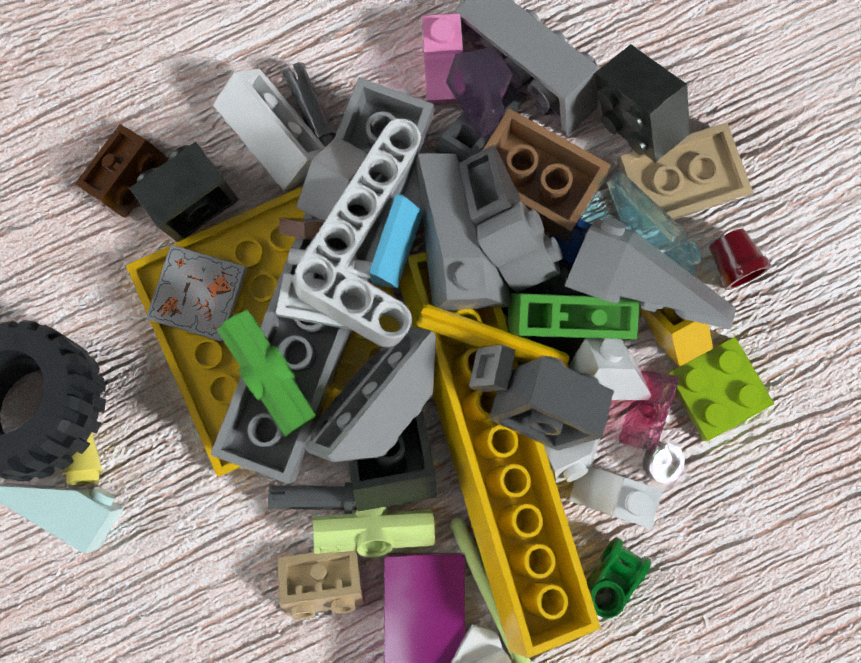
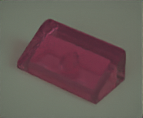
M642 371L641 373L652 396L649 400H631L619 436V442L641 451L654 452L657 449L679 379L677 376Z

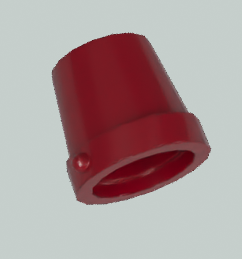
M737 229L727 233L709 246L721 276L720 281L725 290L742 286L763 275L772 267L766 255L763 256L744 229Z

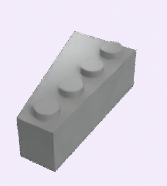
M466 0L455 10V14L460 13L462 36L492 65L500 62L504 74L517 89L524 85L534 98V105L544 115L550 110L561 121L558 129L567 137L598 107V97L596 94L598 87L595 76L598 66L594 58L588 53H580L572 47L561 32L557 30L552 31L542 24L539 17L532 10H524L514 0Z

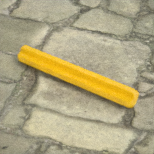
M424 304L418 312L416 324L421 328L432 330L433 332L479 348L505 345L515 350L513 360L525 364L541 356H551L561 360L565 367L568 366V354L430 304Z

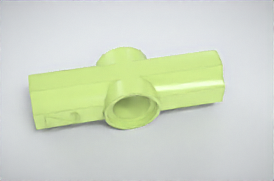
M386 507L359 512L356 510L355 514L313 516L314 554L358 551V554L361 556L376 558L387 555L393 548L434 546L435 521L431 509L389 512V509Z

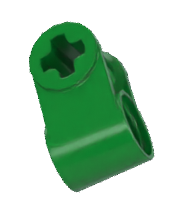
M615 537L607 545L598 561V565L587 580L596 614L603 618L616 617L623 611L635 589L646 577L652 562L648 557L644 556L641 558L623 546V541L618 537ZM619 559L623 560V561H624L625 563H627L630 567H627L626 565H624L623 563H621V562L619 561ZM609 587L611 591L610 602L604 607H597L595 603L596 592L600 588Z

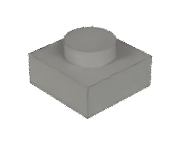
M505 345L477 348L469 387L480 392L507 390L508 381L513 371L512 363L515 350Z

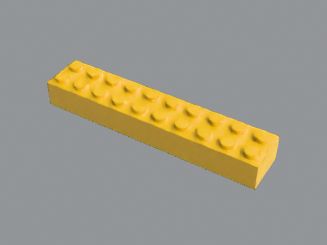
M426 252L408 256L399 282L406 307L411 313L412 327L424 329L416 324L420 308L424 304L432 305ZM501 308L447 310L508 332ZM434 332L436 335L433 398L509 651L530 658L600 630L598 617L544 444L489 420L497 391L480 392L469 387L477 348L479 347ZM513 360L512 368L516 369L519 367L518 361Z

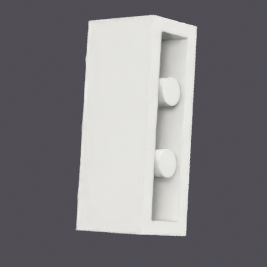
M260 68L234 72L214 102V107L283 190L303 185L312 159L325 146Z

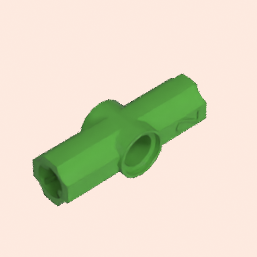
M248 310L235 314L216 329L241 368L238 370L253 395L259 401H263L271 417L285 436L299 430L317 417L293 379L295 375L277 347L271 346L264 335L265 333Z

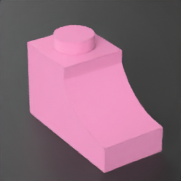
M460 13L422 16L427 102L434 105L464 103L463 46Z

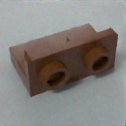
M119 124L76 181L75 185L123 218H126L138 203L137 198L129 188L137 183L138 177L143 172L151 168L160 167L168 161V157L148 140Z

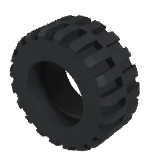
M23 320L19 324L15 321L0 323V413L7 392L20 378L31 372L41 370L44 379L41 402L35 413L25 424L5 434L0 419V477L16 481H30L34 477L43 479L55 473L54 467L63 470L74 462L72 456L76 452L83 454L89 447L90 443L87 440L91 433L97 434L101 425L97 418L99 413L105 412L106 399L100 397V393L106 390L104 378L98 375L100 367L95 359L90 357L88 351L55 329L47 325H40L35 321Z

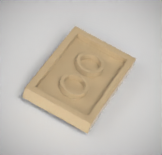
M727 122L691 133L656 163L645 154L639 155L636 152L622 155L617 160L642 230L748 197L753 193Z

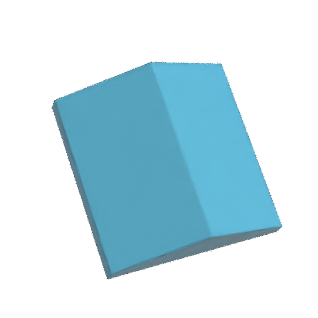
M395 195L369 271L372 284L380 287L398 288L424 212L405 196Z

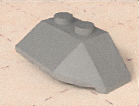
M410 327L404 338L397 345L382 347L366 361L317 419L311 432V439L306 443L305 449L310 454L332 462L384 456L396 444L398 437L412 419L421 412L423 405L433 394L436 335L432 330Z

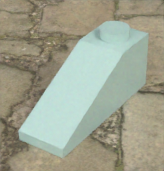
M0 484L1 504L84 554L98 550L124 509L114 503L116 498L113 494L99 487L89 489Z

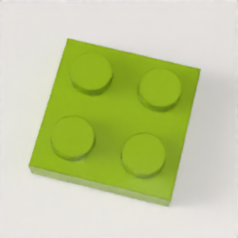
M736 337L729 338L713 347L712 350L665 374L703 441H710L774 405L772 398Z

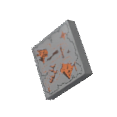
M170 245L146 319L224 342L216 329L233 316L248 269L242 265Z

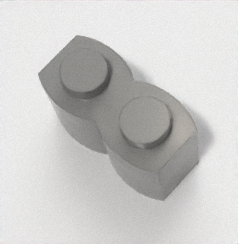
M521 201L477 223V240L489 260L499 268L502 276L515 292L519 293L560 274L559 260L563 259L559 244L554 237L547 238L543 233L544 226L538 213L534 209L529 211Z

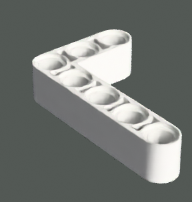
M395 119L386 125L298 263L294 281L295 292L302 301L382 347L397 345L404 338L412 322L411 313L402 302L346 269L414 159L421 140L420 131L413 122L406 119ZM391 141H402L407 145L408 148H395L391 144ZM380 172L387 177L388 181L384 183L376 182L369 174ZM351 205L363 206L367 210L368 215L363 217L354 216L349 212L348 207ZM331 238H338L346 243L347 249L342 252H335L330 250L325 242ZM316 272L324 277L326 283L319 288H312L304 282L303 277L308 273ZM346 294L356 295L361 299L363 307L358 310H349L343 306L341 297ZM382 316L394 317L399 323L400 330L395 333L384 331L379 324V318Z

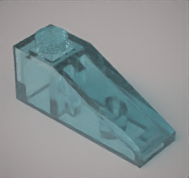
M622 171L614 173L607 182L621 222L626 225V229L635 231L694 276L697 264L701 262L696 242L694 240L689 241L685 230Z

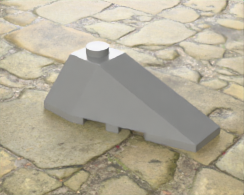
M417 154L416 164L421 209L424 211L422 218L432 306L444 310L510 307L509 285L499 268L486 256L477 240V224H474L470 218L459 160L456 154Z
M597 218L589 228L565 284L566 287L617 304L620 297L638 300L641 303V308L647 311L656 312V309L673 308L674 312L682 319L725 329L731 328L736 311L735 306L635 231L626 229V225L623 222L612 218H604L603 220Z

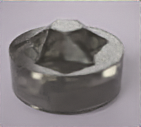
M659 441L649 446L643 456V469L645 473L661 483L675 480L683 469L684 457L681 450L664 441Z

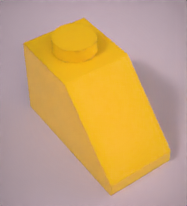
M639 302V310L658 345L679 367L713 349L708 324L682 319L674 312L673 308L656 309V312L643 310Z

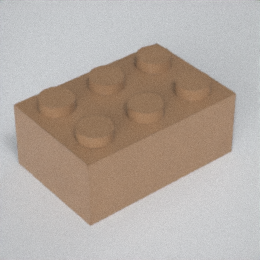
M508 108L484 149L494 145L512 179L521 202L529 211L534 209L538 213L545 231L567 243L603 184L611 164Z

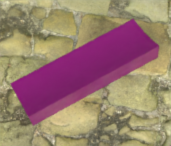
M388 553L385 555L384 663H451L465 637V554Z

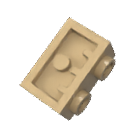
M358 551L317 554L312 552L278 557L279 605L287 616H291L293 619H309L314 617L316 612L331 610L337 614L349 613L356 609L355 606L365 604L364 595L361 590Z

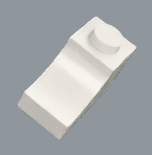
M593 467L587 468L588 472L584 476L572 481L567 496L568 501L650 529L652 528L663 492L662 489Z

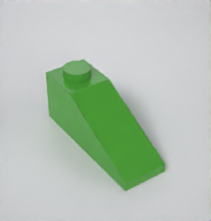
M510 293L511 306L508 307L507 323L509 333L519 336L637 339L638 300L620 298L617 304L593 296Z

